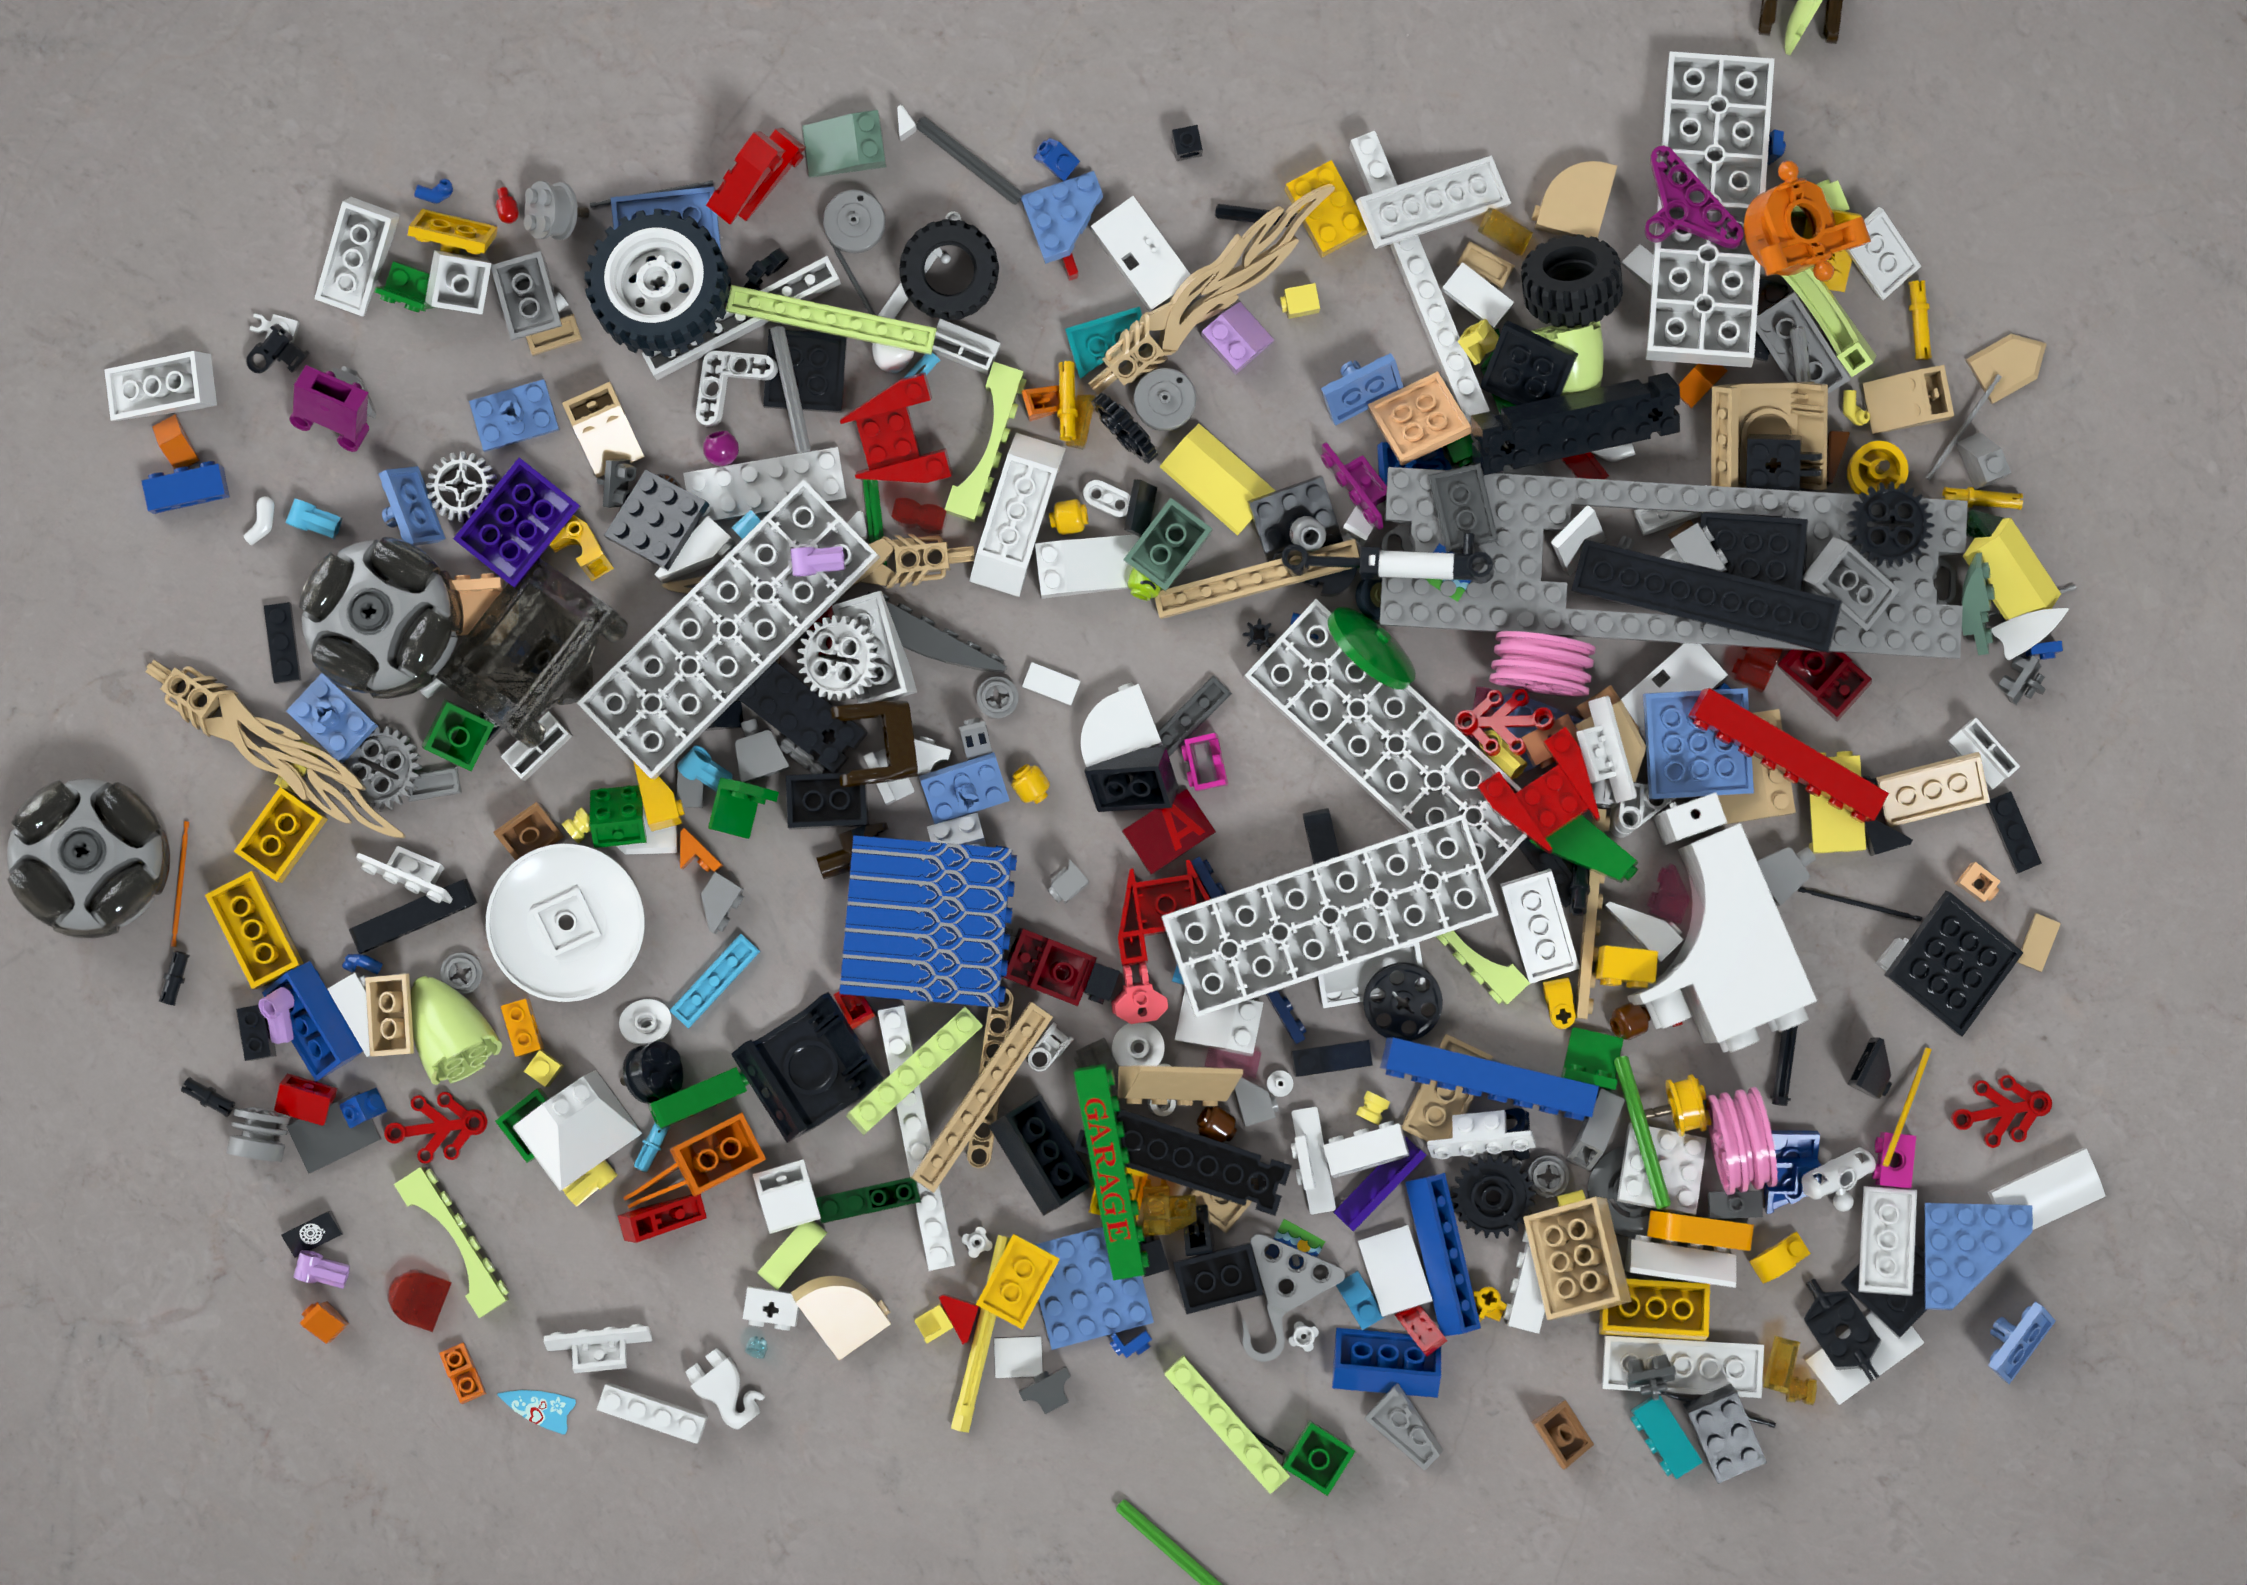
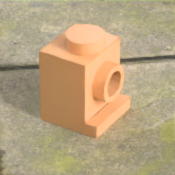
M1977 862L1969 864L1955 884L1982 903L1986 900L1991 901L1999 891L1997 885L2001 881ZM1977 879L1983 884L1981 889H1976L1974 886V882Z

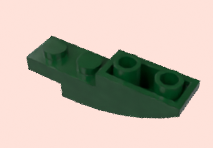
M908 1177L817 1197L816 1202L822 1224L921 1202L917 1181Z

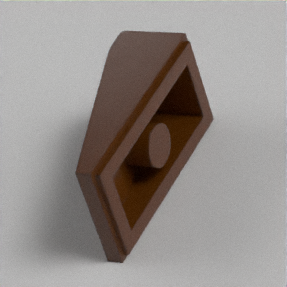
M1830 431L1827 434V486H1830L1834 481L1850 432Z

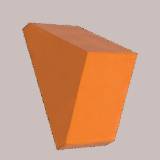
M1697 364L1678 384L1680 386V399L1692 409L1727 370L1722 365Z
M1059 385L1022 391V398L1029 421L1057 414L1060 404Z
M176 415L152 426L160 449L174 469L189 467L200 461Z

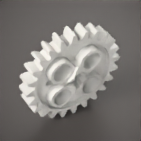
M833 615L832 621L830 618L824 617L823 624L815 622L814 627L816 631L807 629L806 632L810 638L801 639V642L806 645L805 649H798L799 653L804 654V658L798 659L797 662L805 666L799 673H807L808 675L803 682H813L810 690H819V697H825L828 694V700H835L837 697L838 701H845L846 696L848 699H854L855 692L857 694H864L862 685L871 687L872 684L868 678H877V675L872 670L873 668L880 667V664L874 662V658L880 657L881 654L874 653L873 650L879 646V643H871L870 641L874 637V633L865 634L868 626H859L858 619H853L850 622V616H843L841 619L840 616ZM829 636L833 641L830 649L826 646V640ZM853 641L857 645V650L854 654L850 651V645ZM822 652L858 659L860 663L840 662L837 659L819 657L818 653ZM824 662L828 666V671L825 675L821 671ZM848 667L852 670L850 680L845 676Z

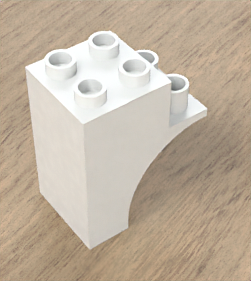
M1741 823L1678 849L1691 887L1692 911L1689 929L1685 941L1671 965L1656 979L1655 983L1649 984L1648 988H1643L1627 996L1629 1002H1632L1633 1005H1646L1655 1029L1667 1028L1693 1016L1704 1044L1719 1043L1723 1053L1727 1051L1734 1052L1758 1042L1760 1039L1755 1027L1766 1022L1771 1032L1777 1030L1780 1032L1809 1020L1804 1006L1816 1002V997Z

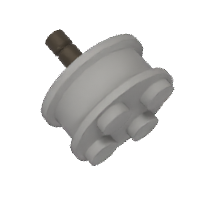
M538 181L526 190L524 227L536 239H546L551 236L555 240H565L573 232L577 217H589V208L577 207L575 193L567 183L558 182L552 186L546 181Z

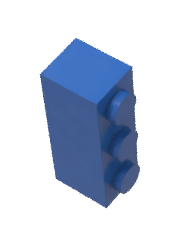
M215 461L200 463V468L190 470L189 467H180L174 469L173 474L164 475L163 472L148 475L149 479L141 480L147 510L152 514L229 498L224 467L220 464H215Z

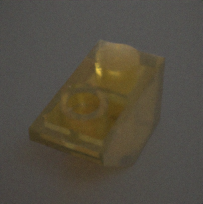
M1195 1195L1143 1196L1144 1235H1170L1196 1221Z

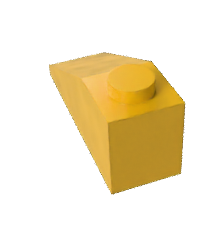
M634 762L645 814L651 831L682 824L681 815H685L682 800L676 799L672 790L659 776L656 779H651Z

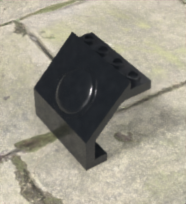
M829 991L822 994L806 1009L761 1038L743 1043L731 1054L787 1143L823 1124L871 1093L885 1080Z

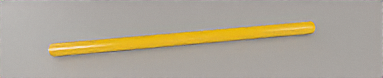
M1926 1047L1883 1161L1882 1165L1885 1167H1889L1929 1059L1930 1048Z

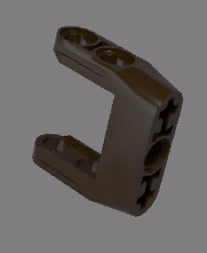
M1762 0L1758 28L1759 35H1770L1772 25L1775 23L1777 0ZM1827 0L1823 29L1825 43L1837 44L1843 0Z
M877 701L830 708L832 719L850 721L881 717L887 767L853 770L848 774L840 775L841 787L892 782L918 775L912 719L908 701Z

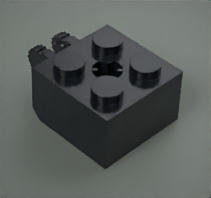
M1749 434L1747 439L1746 488L1800 491L1801 476H1821L1822 471L1818 468H1801V460L1818 461L1822 459V453L1801 452L1802 436ZM1771 458H1777V462L1780 461L1781 465H1777V468H1771V465H1768V463L1771 461Z

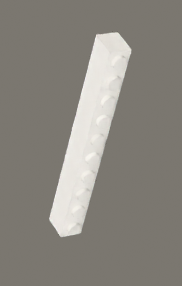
M904 1005L878 1010L890 1075L914 1054ZM920 1084L896 1105L910 1177L932 1147ZM917 1182L921 1202L916 1203L928 1269L931 1271L955 1266L956 1262L941 1186L939 1185L933 1193Z

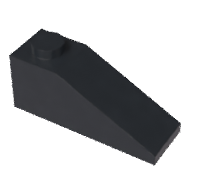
M1369 1040L1291 1051L1295 1077L1373 1066Z

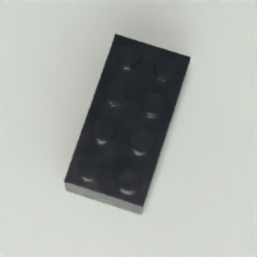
M1041 1094L988 1125L1043 1216L1095 1185Z

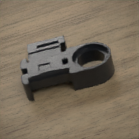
M778 248L763 260H757L745 274L749 280L743 287L760 291V284L763 283L761 278L764 274L770 276L777 272L787 263L789 256L781 248Z
M274 324L270 327L273 331L263 343L259 342L247 356V366L254 373L265 372L276 360L279 362L282 360L288 365L287 369L294 372L309 354L307 350L303 352L294 343H289L293 339L292 335L279 324ZM255 354H261L265 357V367H258L254 363L253 358ZM298 356V357H299L298 360L294 363L293 366H291L292 362H293V361L296 359V357Z

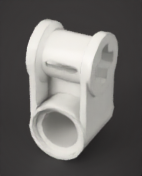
M1055 1022L1042 1035L1037 1045L1028 1055L1029 1067L1036 1072L1048 1069L1074 1040L1073 1037H1067L1056 1028L1057 1024ZM1052 1035H1053L1055 1038H1057V1039L1061 1042V1044H1060L1059 1042H1057V1041L1052 1037ZM1041 1052L1046 1055V1065L1037 1067L1033 1064L1032 1057L1035 1053Z

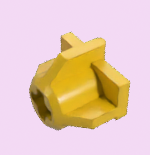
M1484 1287L1479 1292L1473 1291L1479 1321L1481 1322L1484 1317H1488L1499 1322L1507 1304L1501 1301L1500 1293L1493 1287Z

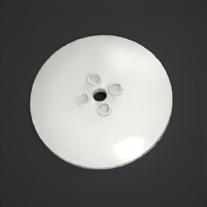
M577 844L549 845L520 857L499 878L491 893L486 912V934L489 947L503 973L514 984L529 994L557 1002L588 999L615 985L628 972L636 960L645 930L642 900L636 885L628 873L606 854ZM563 915H570L574 920V925L570 930H564L559 925V920Z

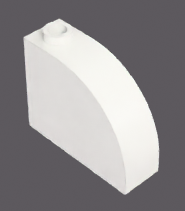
M1131 682L1118 688L1119 692L1100 701L1089 713L1081 733V751L1086 767L1141 748L1162 746L1139 684L1133 685Z

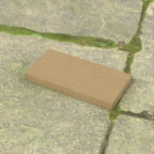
M1979 752L1876 777L1877 786L1889 793L1882 806L1885 824L1889 827L1990 803Z
M1448 1034L1444 1035L1439 1049L1491 1061L1493 1058L1492 1055ZM1432 1080L1430 1085L1421 1084L1403 1121L1402 1129L1427 1142L1452 1139V1115L1466 1114L1474 1096L1462 1093L1463 1088L1457 1086L1455 1091L1436 1087L1437 1082Z

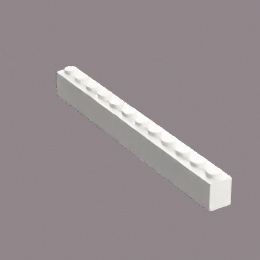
M1372 131L1352 139L1349 148L1368 194L1397 186L1376 132ZM1417 235L1390 244L1447 387L1471 425V415L1489 412L1490 410L1468 356L1458 343L1460 339L1420 239Z

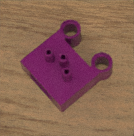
M306 365L294 384L293 412L289 417L290 423L302 431H309L313 423L339 433L337 442L342 448L350 452H356L370 430L367 424L369 392L362 390V386L357 382L351 385L335 378L336 376L332 371L323 373Z

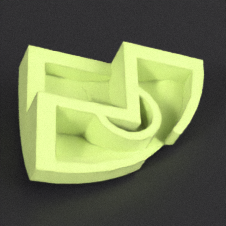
M1798 0L1789 18L1785 35V53L1789 56L1823 0Z

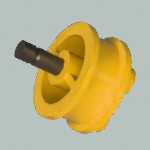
M1872 441L1863 445L1852 455L1847 465L1848 483L1852 490L1859 495L1861 493L1869 495L1868 488L1871 486L1878 491L1877 486L1881 482L1885 489H1887L1888 484L1893 481L1895 489H1897L1901 483L1905 484L1908 477V462L1904 453L1897 446L1886 441Z
M1693 1074L1688 1075L1686 1080L1672 1082L1671 1079L1666 1080L1668 1104L1644 1110L1647 1120L1671 1114L1679 1137L1684 1136L1685 1131L1699 1128L1701 1132L1706 1131L1707 1126L1711 1125L1709 1112L1705 1110L1703 1101L1706 1100L1704 1087L1700 1085L1698 1078H1695Z

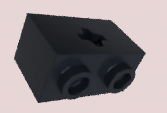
M259 1005L237 1008L245 1061L276 1057L275 1043L271 1042L268 1020L260 1012Z

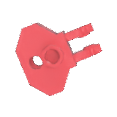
M1145 962L1139 963L1138 970L1141 982L1133 983L1130 965H1123L1125 985H1122L1123 990L1111 1002L1112 1013L1129 1024L1157 1021L1168 1009L1167 998L1155 991L1149 982ZM1143 1008V1011L1138 1014V1009Z

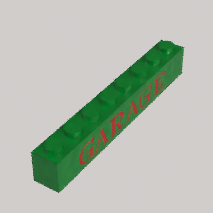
M1107 1063L1078 1068L1074 1071V1077L1113 1281L1145 1275L1146 1267H1150L1147 1251L1142 1252L1141 1241H1145L1142 1225L1138 1226L1136 1215H1140L1137 1199L1133 1200L1131 1189H1135L1133 1174L1127 1173L1126 1163H1130L1128 1148H1123L1121 1137H1125L1122 1121L1118 1122L1116 1111H1120L1118 1096H1113L1111 1085H1115L1114 1073L1112 1069L1108 1070Z

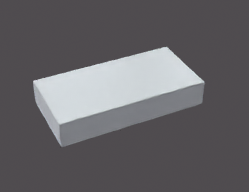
M1032 662L1022 687L1071 706L1080 681Z

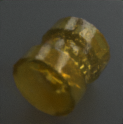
M1789 1376L1786 1385V1402L1795 1403L1802 1400L1804 1404L1814 1405L1817 1380L1807 1378L1803 1382V1380L1796 1376Z

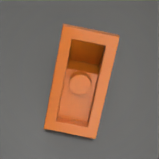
M683 828L680 831V868L683 870L698 856L700 859L697 863L706 872H709L711 869L714 872H718L724 865L686 828Z

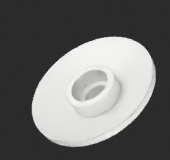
M643 999L630 1004L622 1012L619 1020L620 1031L624 1038L638 1045H647L661 1040L669 1032L672 1024L671 1013L667 1006L653 999Z
M1146 1022L1128 1023L1116 1033L1112 1043V1052L1119 1066H1157L1163 1059L1165 1044L1161 1033L1151 1024ZM1137 1043H1142L1144 1046L1143 1052L1136 1053L1134 1046Z

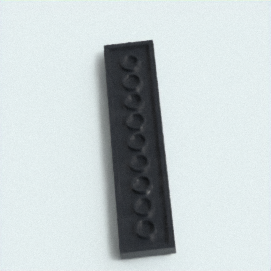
M1584 540L1571 590L1597 598L1826 653L1830 652L1842 606L1841 600L1589 540Z

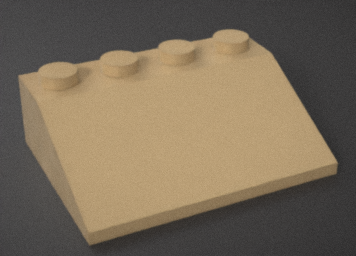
M1779 709L1753 713L1783 731ZM1753 755L1754 793L1717 795L1727 821L1725 824L1796 813L1791 782L1783 778L1784 773L1775 768L1772 771L1760 764L1762 760Z
M1119 1066L1118 1098H1126V1104H1142V1099H1152L1151 1104L1167 1105V1100H1177V1105L1193 1106V1100L1202 1101V1106H1218V1101L1228 1100L1243 1075V1069Z
M1593 1197L1523 1217L1547 1320L1602 1310L1631 1302L1607 1198Z

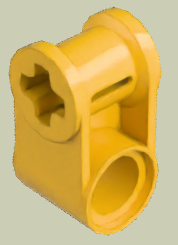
M1569 977L1542 982L1552 1024L1558 1029L1569 1028L1575 1021L1573 994ZM1560 1010L1570 1015V1018L1566 1020V1024L1556 1019V1016L1560 1014Z

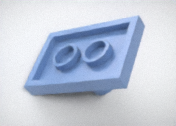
M1390 353L1362 368L1358 361L1355 360L1353 363L1352 361L1345 363L1340 370L1343 377L1330 382L1322 387L1321 390L1330 418L1336 426L1367 410V404L1404 387L1396 361Z
M545 379L469 401L484 452L560 430Z
M418 466L388 469L379 473L383 490L386 492L390 507L382 511L383 520L386 522L393 518V520L388 522L387 526L391 528L399 527L401 538L404 540L406 547L438 543L446 539L435 509L432 507V501L427 496L429 493Z
M323 673L286 711L342 764L378 727L367 714Z
M994 752L919 776L934 824L1010 801Z
M2036 1301L2032 1306H2028L2021 1316L2022 1320L2017 1326L2012 1325L2004 1317H2000L1993 1324L1994 1328L1990 1331L1992 1336L1997 1337L2004 1344L2001 1349L1998 1348L1993 1352L1988 1366L2008 1384L2012 1382L2056 1322L2049 1312Z

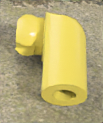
M1844 390V416L1858 426L1868 423L1870 420L1869 412L1862 410L1856 405V390Z

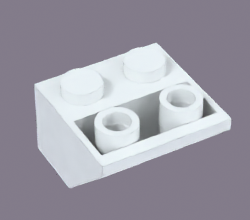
M804 1159L753 1174L770 1234L821 1219Z

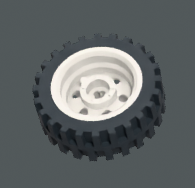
M654 209V215H646L644 210L636 212L637 218L630 221L625 216L619 219L622 225L614 230L610 226L605 230L607 238L603 242L597 239L594 244L597 251L596 255L588 256L587 263L590 267V272L585 271L584 280L588 285L585 291L591 303L590 306L606 333L610 334L619 345L624 343L631 352L637 353L638 349H641L645 356L654 357V351H661L664 357L672 356L671 350L678 348L681 353L689 351L688 344L696 341L700 345L704 342L702 337L704 333L709 331L713 334L717 329L715 320L717 317L724 319L726 314L723 306L724 302H728L730 294L728 286H731V277L727 271L729 268L715 239L711 237L709 231L704 226L700 228L696 220L690 216L686 220L683 219L680 212L672 210L670 216L664 214L662 209ZM650 257L656 258V260L647 262ZM676 261L682 263L679 269H674ZM632 275H637L635 283L629 282ZM689 288V290H688L687 293H681V292H680V291H682V290H684V289ZM645 302V304L642 307L636 306V304ZM664 303H668L671 307L668 312H663Z

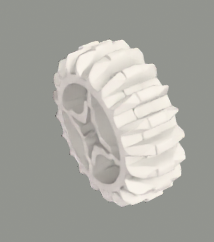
M461 451L458 460L454 453H450V462L442 457L440 459L444 464L442 468L434 464L433 468L438 473L437 475L429 473L428 477L435 482L426 484V487L430 490H435L427 496L430 500L437 499L433 502L432 507L434 509L441 507L439 511L441 516L449 512L448 519L453 521L458 514L459 522L463 523L465 514L470 518L489 495L490 491L494 489L496 485L490 484V482L495 481L497 477L493 474L487 475L492 471V467L490 465L483 467L485 464L483 458H480L475 463L476 455L474 453H471L468 460H466V453ZM467 467L479 472L482 483L469 481ZM459 468L453 480L443 483L450 471ZM461 481L470 486L467 490L464 489L465 492L463 493L454 488L458 484L460 485ZM442 491L455 493L458 507L449 505L445 501ZM482 491L479 498L473 504L466 506L471 494Z

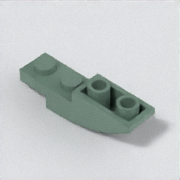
M1976 553L1966 573L1962 591L1963 636L1974 634L1978 655L1989 654V643H1993L1992 628H1987L1986 622H1989L1988 611L1991 610V600L1995 599L1993 584H1988L1987 579L1991 577L1989 562L1984 563L1982 553Z

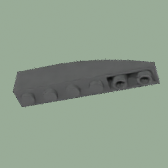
M883 594L903 648L951 665L982 671L1006 672L1007 666L1003 665L1005 660L993 653L989 656L981 653V647L969 640L966 644L957 640L959 635L947 628L944 631L935 628L934 625L936 623L923 615L920 619L911 615L912 609L901 603L898 606L889 603L890 598Z

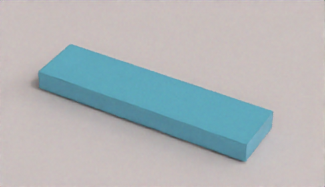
M740 934L669 1011L689 1029L761 951L745 936Z

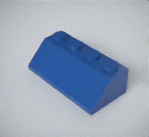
M310 961L286 972L262 992L264 997L280 987H284L291 992L294 998V1006L289 1009L294 1037L291 1042L316 1082L352 1061L363 1052L331 994L321 980L318 971Z
M1336 1328L1332 1389L1388 1393L1398 1382L1406 1395L1438 1398L1441 1381V1346L1426 1357L1409 1334Z

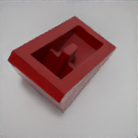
M840 991L833 995L853 1030L877 1016L865 996L839 994Z
M943 1294L938 1298L962 1345L967 1343L979 1306L950 1295Z

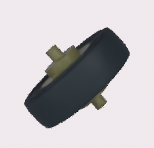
M1380 577V580L1362 579L1356 588L1355 598L1358 608L1365 616L1373 620H1380L1382 577Z

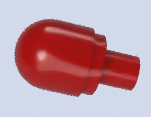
M501 187L497 189L499 199L496 201L498 217L503 223L511 224L519 216L517 203L514 197L509 196L507 187Z

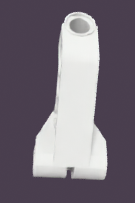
M1609 778L1592 782V790L1597 807L1611 808L1609 829L1618 838L1628 836L1676 798L1659 799L1660 805L1654 806L1649 801L1648 785L1634 783L1637 798L1616 803ZM1623 819H1625L1629 825H1626Z

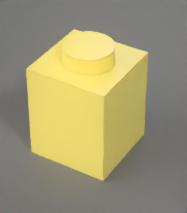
M1315 283L1284 289V296L1280 297L1282 312H1287L1288 319L1316 314L1320 311Z
M539 1050L524 1072L544 1087H549L564 1065L544 1050Z

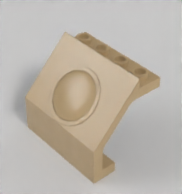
M1758 382L1712 386L1711 486L1746 488L1747 439L1749 434L1802 436L1801 452L1822 453L1821 460H1801V468H1818L1822 471L1821 476H1801L1800 488L1827 489L1828 385L1814 382ZM1771 458L1768 465H1771V468H1777V465H1781V462H1777V458Z

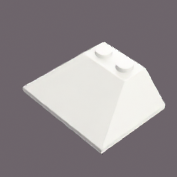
M596 1070L584 1075L513 1126L559 1191L642 1134Z

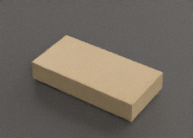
M1470 241L1456 264L1460 266L1463 262L1490 284L1501 290L1515 267L1513 264Z
M574 314L560 318L561 327L526 336L532 356L582 340Z
M2034 914L2021 947V951L2024 953L2017 963L2042 972L2061 923L2040 914Z

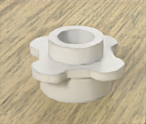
M977 1227L975 1232L964 1234L962 1237V1242L967 1245L969 1249L968 1254L972 1258L978 1257L979 1253L983 1251H990L993 1244L987 1239L985 1235L986 1230L983 1227ZM975 1240H979L980 1244L976 1245Z
M1298 1321L1294 1324L1295 1330L1293 1335L1289 1337V1344L1293 1347H1302L1304 1351L1309 1352L1314 1348L1313 1342L1315 1337L1318 1336L1319 1331L1314 1326L1308 1327L1303 1322ZM1302 1334L1306 1335L1305 1339L1301 1338Z

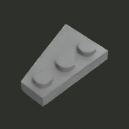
M1398 1382L1364 1418L1423 1470H1426L1443 1451Z

